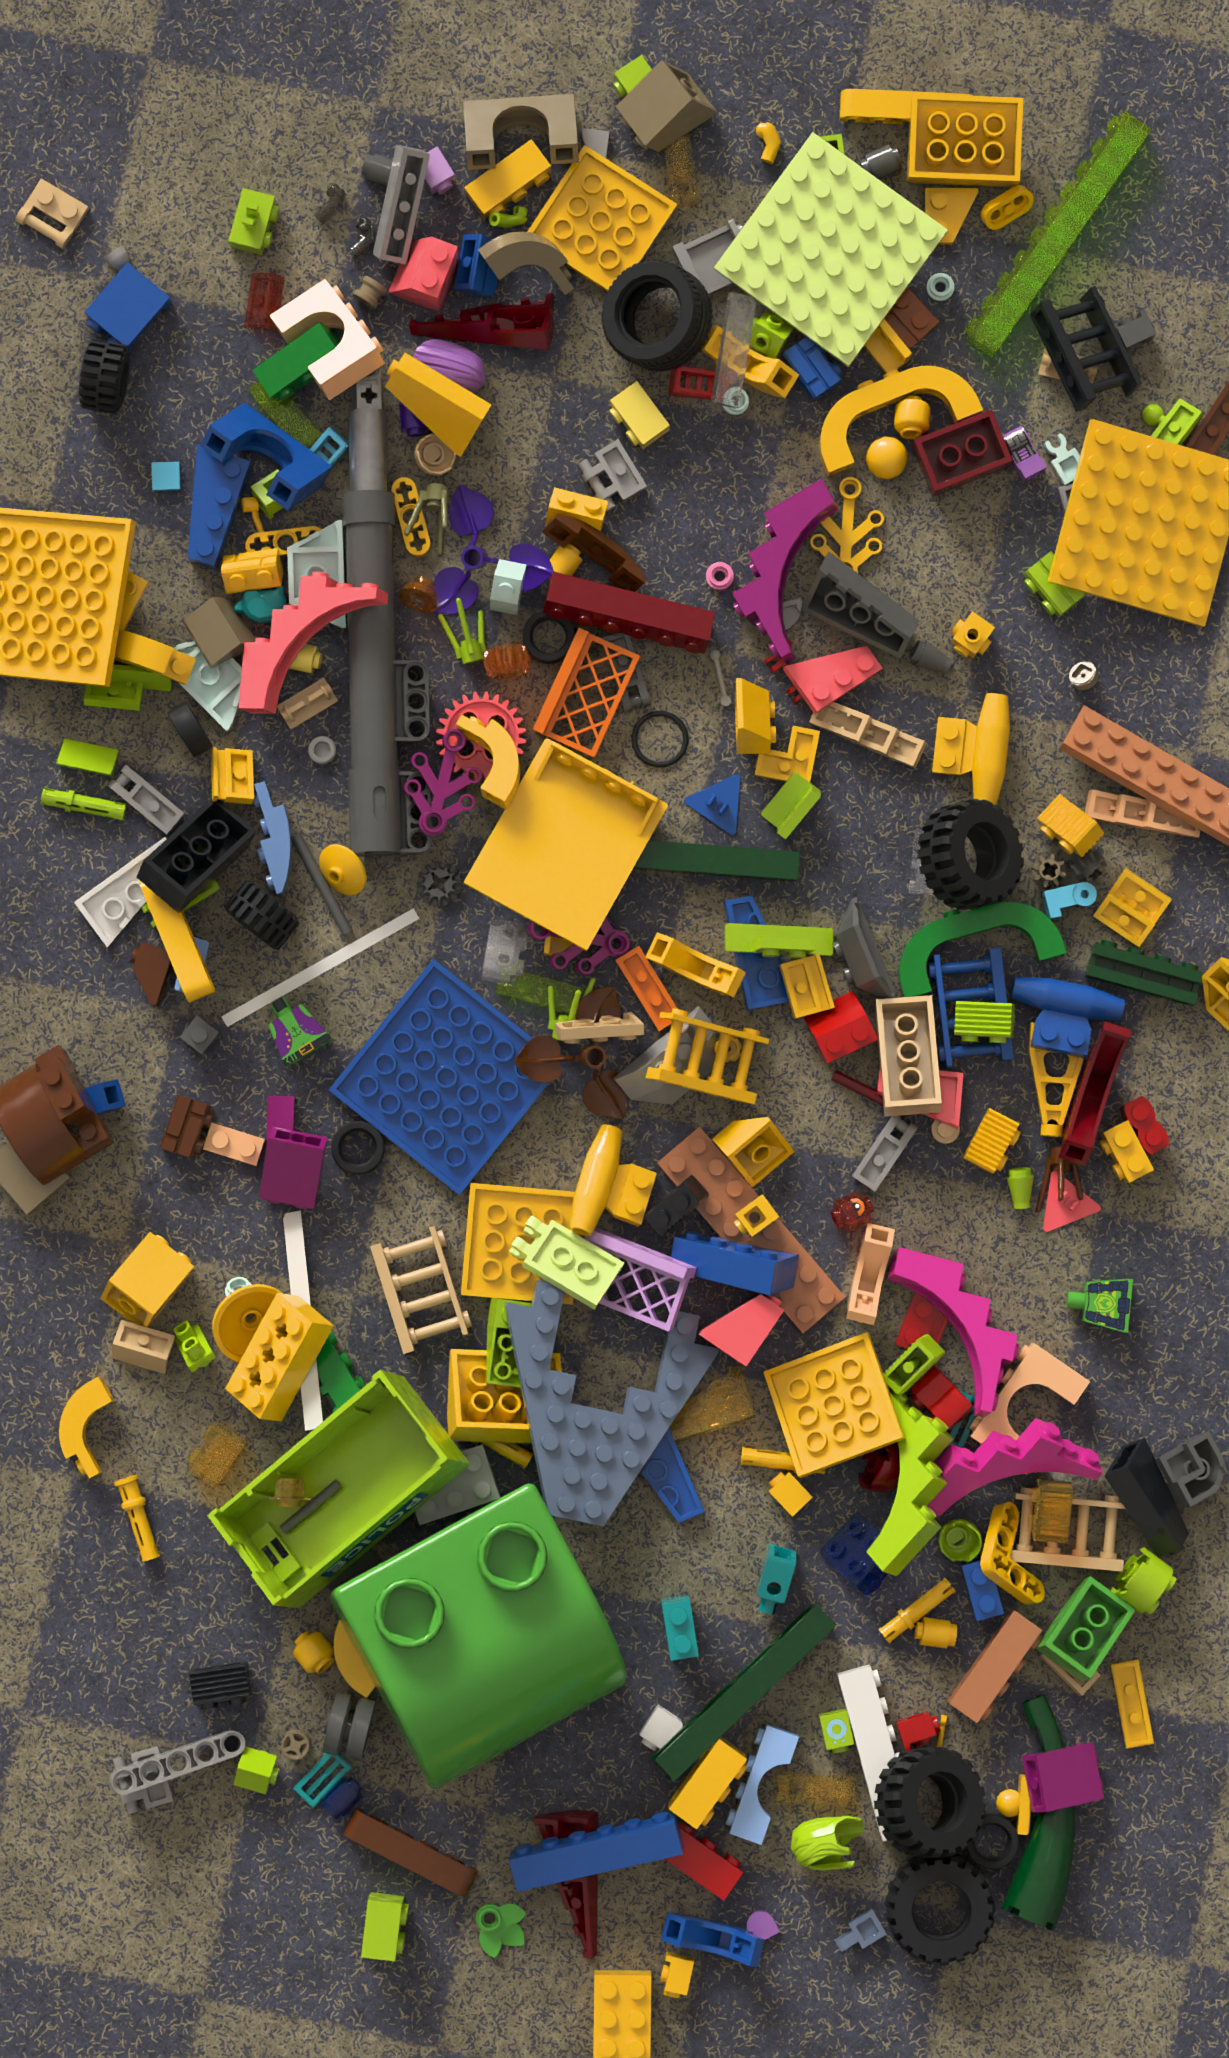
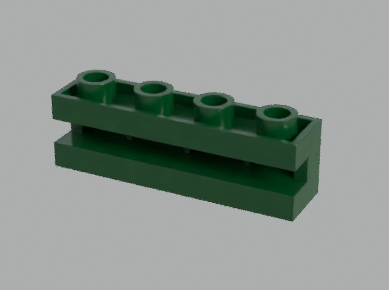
M1101 940V943L1093 944L1084 977L1191 1007L1196 1005L1199 984L1202 983V975L1204 974V972L1198 971L1199 966L1182 962L1181 966L1171 963V958L1161 955H1155V958L1144 956L1145 951L1128 947V950L1125 951L1118 949L1117 943L1107 940Z

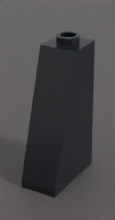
M1145 1438L1122 1446L1106 1472L1105 1478L1157 1557L1168 1553L1169 1555H1174L1180 1552L1184 1547L1183 1544L1189 1532Z

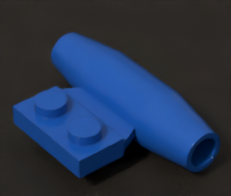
M1014 977L1010 998L1042 1010L1034 1023L1030 1047L1080 1058H1086L1088 1054L1092 1030L1088 1020L1121 1021L1125 1006V999L1103 990L1052 978Z

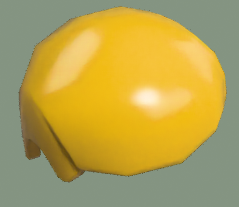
M884 436L873 441L866 454V463L869 471L877 478L887 480L899 476L908 462V452L905 445L894 437Z

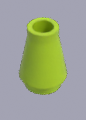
M1018 1167L1008 1169L1009 1175L1006 1178L1014 1209L1030 1208L1034 1175L1031 1174V1168Z

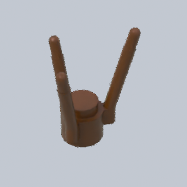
M1061 1147L1051 1148V1156H1046V1169L1036 1205L1037 1213L1041 1211L1052 1167L1053 1171L1058 1172V1200L1062 1201L1064 1199L1065 1172H1070V1167L1072 1168L1078 1199H1083L1078 1164L1058 1158Z

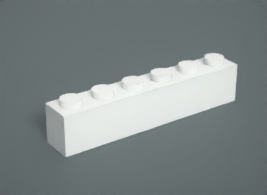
M865 1665L839 1672L837 1677L875 1817H877L879 1814L878 1809H874V1801H877L878 1796L875 1793L876 1784L881 1783L879 1775L883 1769H889L887 1766L888 1762L893 1757H898L899 1752L894 1753L891 1743L896 1741L893 1726H887L884 1715L889 1714L885 1697L879 1698L876 1688L881 1686L878 1671H872L870 1665ZM878 1825L882 1841H887L882 1834V1831L885 1830L884 1827Z

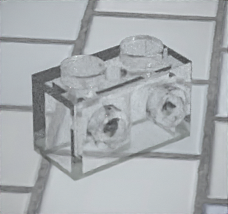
M491 918L482 969V980L515 985L516 976L522 977L524 960L520 959L521 950L526 951L529 934H524L523 923Z

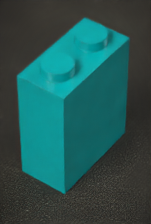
M689 1595L661 1599L670 1660L698 1657Z

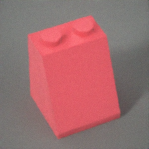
M434 237L411 241L407 263L399 264L388 293L440 313L458 268V246Z
M758 1294L707 1325L698 1334L744 1366H747L783 1313L784 1309L779 1307L782 1301L773 1295L763 1296Z

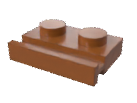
M908 287L884 318L909 350L939 324V321Z

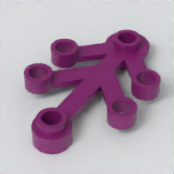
M451 729L443 735L442 744L445 752L438 780L428 764L426 754L417 752L410 759L411 766L419 770L433 794L430 807L421 793L419 781L410 779L403 787L404 793L412 797L421 813L419 827L428 836L441 834L447 826L448 819L462 811H469L475 806L474 797L470 794H463L458 798L457 803L442 810L446 797L469 784L478 783L482 778V772L479 768L470 767L465 771L464 775L449 783L456 752L461 750L466 743L464 733L458 729ZM450 736L457 738L458 744L456 746H451L448 743ZM416 756L423 757L424 764L422 766L415 764L414 759ZM471 770L476 771L478 774V778L475 781L470 780L468 777V773ZM409 783L416 784L417 791L415 793L408 791ZM464 797L469 798L471 801V805L468 808L464 807L461 803ZM430 817H434L437 820L436 827L428 825Z
M605 918L600 927L603 935L596 934L591 945L601 946V948L589 958H580L576 961L575 969L579 974H590L594 967L608 956L616 958L627 953L630 946L627 934L621 930H614L607 918ZM531 920L527 925L528 934L533 939H545L548 936L563 939L542 926L541 931L537 934L534 931L536 923ZM614 938L619 942V946L616 949L611 944ZM572 944L563 952L552 954L549 959L550 966L553 969H564L570 960L584 950ZM557 956L562 958L560 966H557L555 963ZM583 961L588 963L586 971H583L581 968Z

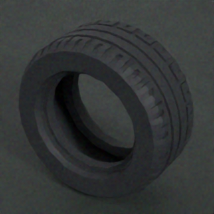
M653 259L641 261L638 264L635 263L616 277L617 279L612 282V286L609 287L606 293L601 314L604 334L613 350L625 360L652 371L673 370L691 361L693 356L695 357L698 354L697 352H700L702 345L704 346L705 341L708 339L707 335L711 331L710 327H712L711 321L713 319L711 299L700 280L673 263ZM659 288H671L676 293L680 304L679 319L675 329L659 342L644 344L638 338L634 326L637 308L648 293Z

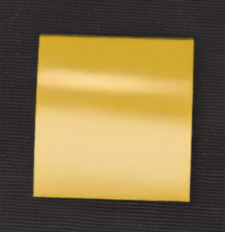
M1125 868L1093 917L1140 947L1172 898Z

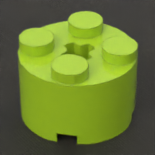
M1143 1547L1139 1549L1142 1554L1138 1557L1133 1554L1124 1564L1123 1572L1119 1571L1116 1575L1115 1580L1119 1583L1117 1588L1111 1587V1592L1136 1609V1612L1139 1614L1144 1612L1152 1614L1159 1605L1160 1601L1158 1599L1164 1591L1168 1592L1173 1587L1176 1577L1173 1576V1568Z

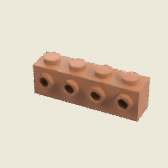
M1011 1609L947 1700L948 1703L976 1723L980 1719L986 1720L994 1708L991 1703L995 1697H1002L1008 1689L1010 1683L1007 1680L1013 1672L1017 1674L1024 1666L1026 1660L1023 1657L1029 1649L1033 1651L1042 1640V1636L1039 1635L1042 1629L1014 1609Z

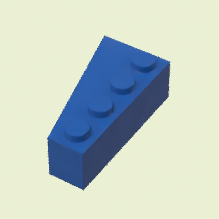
M197 444L188 559L193 564L217 571L253 467L250 461L233 455L221 462L200 447V444Z
M685 1231V1234L674 1237L671 1257L697 1267L694 1275L696 1277L766 1295H773L794 1287L799 1255L730 1242L720 1237H703L702 1233L696 1231Z

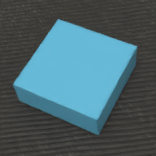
M180 462L151 463L153 492L181 491Z

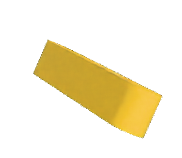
M845 89L840 94V120L843 122L855 120V123L883 121V124L903 125V122H910L912 93L974 95Z
M139 881L141 890L188 1002H194L216 992L184 911L182 910L180 913H177L145 884Z

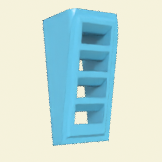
M328 427L309 450L333 468L349 452V441L335 427ZM331 438L340 445L338 450L328 442ZM323 446L332 454L331 458H328L320 450Z

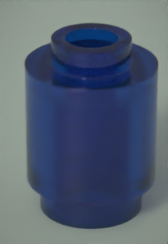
M342 1777L324 1796L325 1800L321 1805L332 1817L338 1819L341 1815L345 1816L363 1797L360 1792L363 1788L354 1778L350 1777L347 1780L345 1777Z

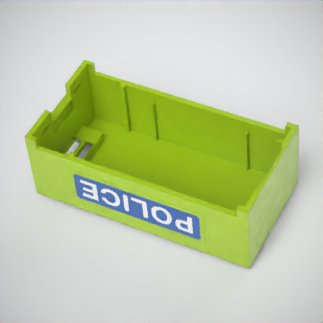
M384 1370L376 1372L372 1376L373 1380L224 1506L220 1509L215 1508L207 1515L228 1545L233 1546L252 1571L251 1576L272 1605L291 1608L303 1606L471 1465L404 1376ZM335 1479L342 1485L343 1488L310 1517H307L287 1535L283 1533L280 1525L301 1509L310 1499L319 1494ZM275 1538L279 1540L289 1554L284 1559L271 1543ZM265 1546H268L278 1559L279 1563L276 1566L272 1564L262 1549Z

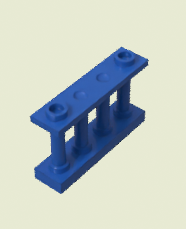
M1001 948L989 949L987 951L988 956H983V959L941 964L940 954L932 956V962H928L929 978L935 979L942 1045L937 1046L939 1062H944L945 1068L951 1067L952 1058L994 1053L995 1056H1000V1062L1014 1059L1011 1038H1006V1043H981L950 1047L948 1030H955V1018L947 1019L945 1002L981 998L993 1000V1003H1007ZM980 970H985V973L990 972L991 983L987 984L986 987L944 991L942 975Z

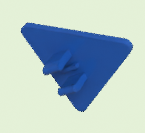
M735 774L686 797L684 802L728 834L734 835L737 826L740 776Z

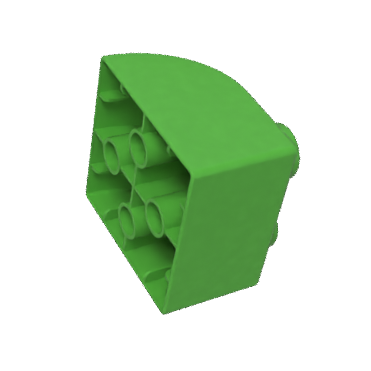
M528 1483L338 1586L329 1594L331 1604L425 1780L432 1789H439L619 1689L627 1681L625 1663L607 1619L538 1489L533 1484Z

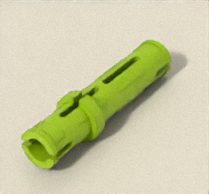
M44 787L41 796V805L63 808L65 812L71 813L73 810L124 821L127 803L75 794L73 790L65 792Z

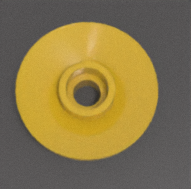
M333 844L327 846L321 852L319 857L320 870L327 883L333 889L349 896L356 895L364 889L367 880L366 871L363 863L353 851L345 846Z

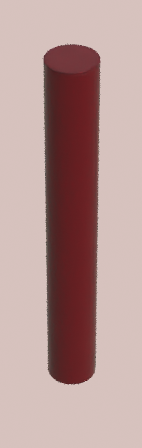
M837 1070L835 1071L831 1079L832 1081L883 1106V1096L877 1094V1090Z

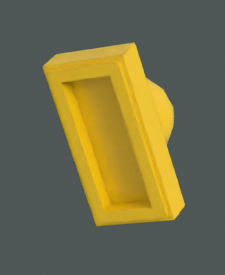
M1019 1774L1018 1792L1012 1789L1002 1791L997 1796L996 1808L1005 1817L1016 1816L1015 1829L1017 1834L1028 1835L1031 1804L1026 1777L1024 1774Z

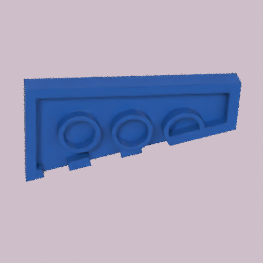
M752 895L723 902L728 923L766 925ZM734 952L737 968L746 972L741 982L746 1011L789 1002L779 967L780 964H783L780 955L779 957H763L762 953Z
M668 1428L640 1472L680 1523L705 1511L670 1428Z

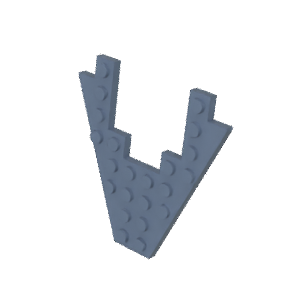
M537 1280L531 1307L507 1302L505 1303V1312L543 1500L552 1517L603 1527L719 1353V1349L695 1344L700 1316L679 1311L673 1330L671 1332L666 1331L655 1392L627 1387L622 1414L573 1404L571 1401L576 1375L550 1370L564 1291L549 1282Z

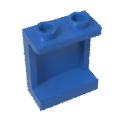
M127 262L84 313L89 319L87 324L98 334L101 331L106 333L110 337L107 340L108 342L127 345L130 353L132 344L162 310L166 311L170 307L172 301L168 295Z

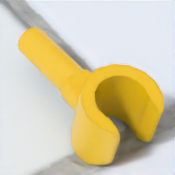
M254 497L242 498V512H251L257 532H264L258 513V500Z

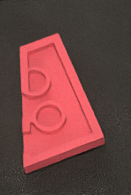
M879 1066L877 1094L883 1096ZM939 1070L942 1100L941 1113H927L924 1115L955 1129L959 1128L964 1073Z

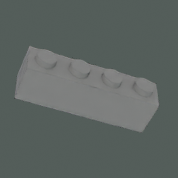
M396 144L373 255L379 259L401 264L407 263L430 154L423 150Z

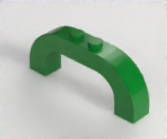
M1000 902L971 909V911L963 913L955 909L943 913L944 918L924 926L911 938L900 958L898 982L902 997H916L931 993L932 989L927 976L926 964L929 954L936 946L998 927H1013L1023 932L1032 944L1037 963L1063 956L1067 952L1061 934L1055 924L1043 912L1030 905L1018 902Z

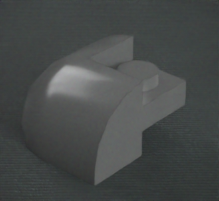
M1209 1431L1182 1442L1155 1459L1168 1482L1167 1486L1172 1497L1180 1505L1188 1508L1211 1496L1220 1488L1224 1467L1226 1466L1223 1456Z

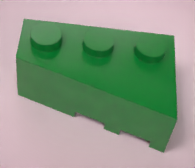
M319 322L252 371L271 399L285 401L292 397L295 391L314 381L308 366L334 350L341 342V339L335 330Z
M331 1330L316 1361L319 1389L333 1407L332 1411L335 1412L365 1387L366 1383L361 1376L355 1378L350 1370L354 1365L346 1352L340 1354L335 1344L338 1343V1340Z

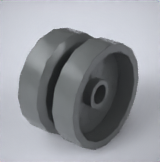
M337 1691L325 1726L324 1734L326 1736L322 1752L335 1756L338 1755L345 1739L348 1740L345 1753L347 1759L361 1762L372 1723L376 1700L362 1697L357 1703L354 1714L351 1713L352 1695Z

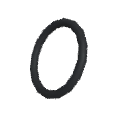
M664 710L652 711L642 716L634 725L631 735L632 748L637 757L645 764L656 768L668 767L678 762L685 754L689 743L688 731L683 721L675 714ZM658 716L672 719L679 725L683 736V743L677 755L668 761L656 762L644 756L637 743L639 728L646 720Z

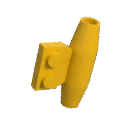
M987 693L985 695L977 726L966 719L938 717L932 773L961 776L972 771L973 799H984L990 801L993 805H997L1006 772L1010 735L1007 695Z
M607 1124L601 1125L586 1155L573 1198L570 1230L578 1235L591 1236L605 1208L616 1219L637 1227L642 1224L657 1173L632 1163L619 1165L623 1131L618 1127Z

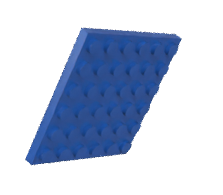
M432 959L330 1087L329 1091L458 1195H461L550 1082L543 1083L529 1079L519 1071L515 1064V1058L532 1037L438 961ZM560 1061V1063H561V1065H562V1067H563V1066L565 1065V1063L562 1062V1061Z

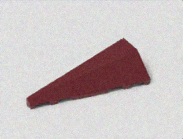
M547 293L545 301L530 303L527 297L521 299V305H502L501 302L461 310L460 317L448 320L444 319L443 314L435 315V322L411 320L409 324L411 335L549 350L553 339L554 293Z
M565 1810L538 1815L533 1818L535 1826H538L543 1840L550 1837H557L558 1839L567 1838L570 1834L577 1831L589 1833L597 1831L598 1828L597 1811ZM598 1874L556 1883L565 1908L570 1910L573 1918V1930L575 1934L579 1935L583 1945V1957L591 1959L597 1955Z

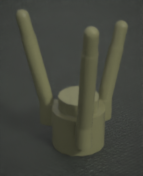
M431 483L427 485L426 491L421 490L419 492L418 502L404 534L406 536L410 534L425 502L427 509L438 511L437 554L442 556L444 529L448 527L447 497L449 489L445 485Z

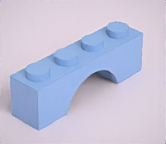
M768 1723L765 1724L764 1729H758L754 1744L758 1745L755 1756L749 1755L746 1762L748 1767L745 1771L749 1772L746 1782L740 1781L735 1794V1798L739 1799L736 1810L730 1809L725 1825L730 1826L729 1834L762 1845L771 1817L758 1801V1785L762 1776L769 1769L777 1765L790 1764L799 1739L798 1734Z

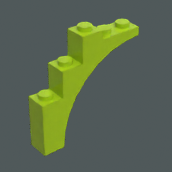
M888 1388L905 1439L898 1441L900 1474L897 1494L882 1531L867 1550V1553L883 1572L898 1576L941 1528L935 1520L936 1514L927 1505L947 1484L941 1476L942 1470L933 1461L952 1442L953 1438L947 1432L948 1426L938 1417L932 1419L923 1415L918 1409L913 1406L911 1407L906 1402L908 1397L905 1393L899 1396L892 1389Z

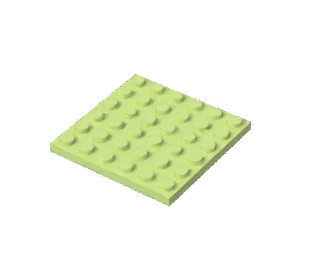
M812 132L714 266V270L849 367L941 242L948 229Z

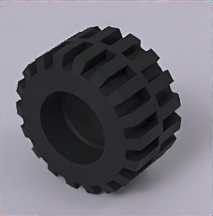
M93 339L89 343L84 355L79 381V401L82 408L116 414L123 404L129 377L130 353L127 345Z
M244 880L224 905L226 912L272 949L279 950L300 924L294 914L252 881Z

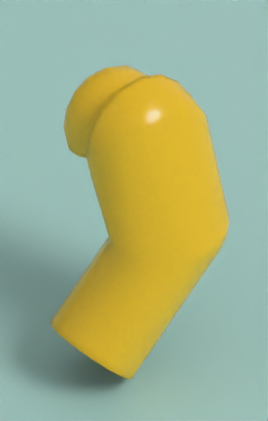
M769 122L760 123L756 128V134L763 138L766 144L760 160L773 165L781 145V140L773 124Z

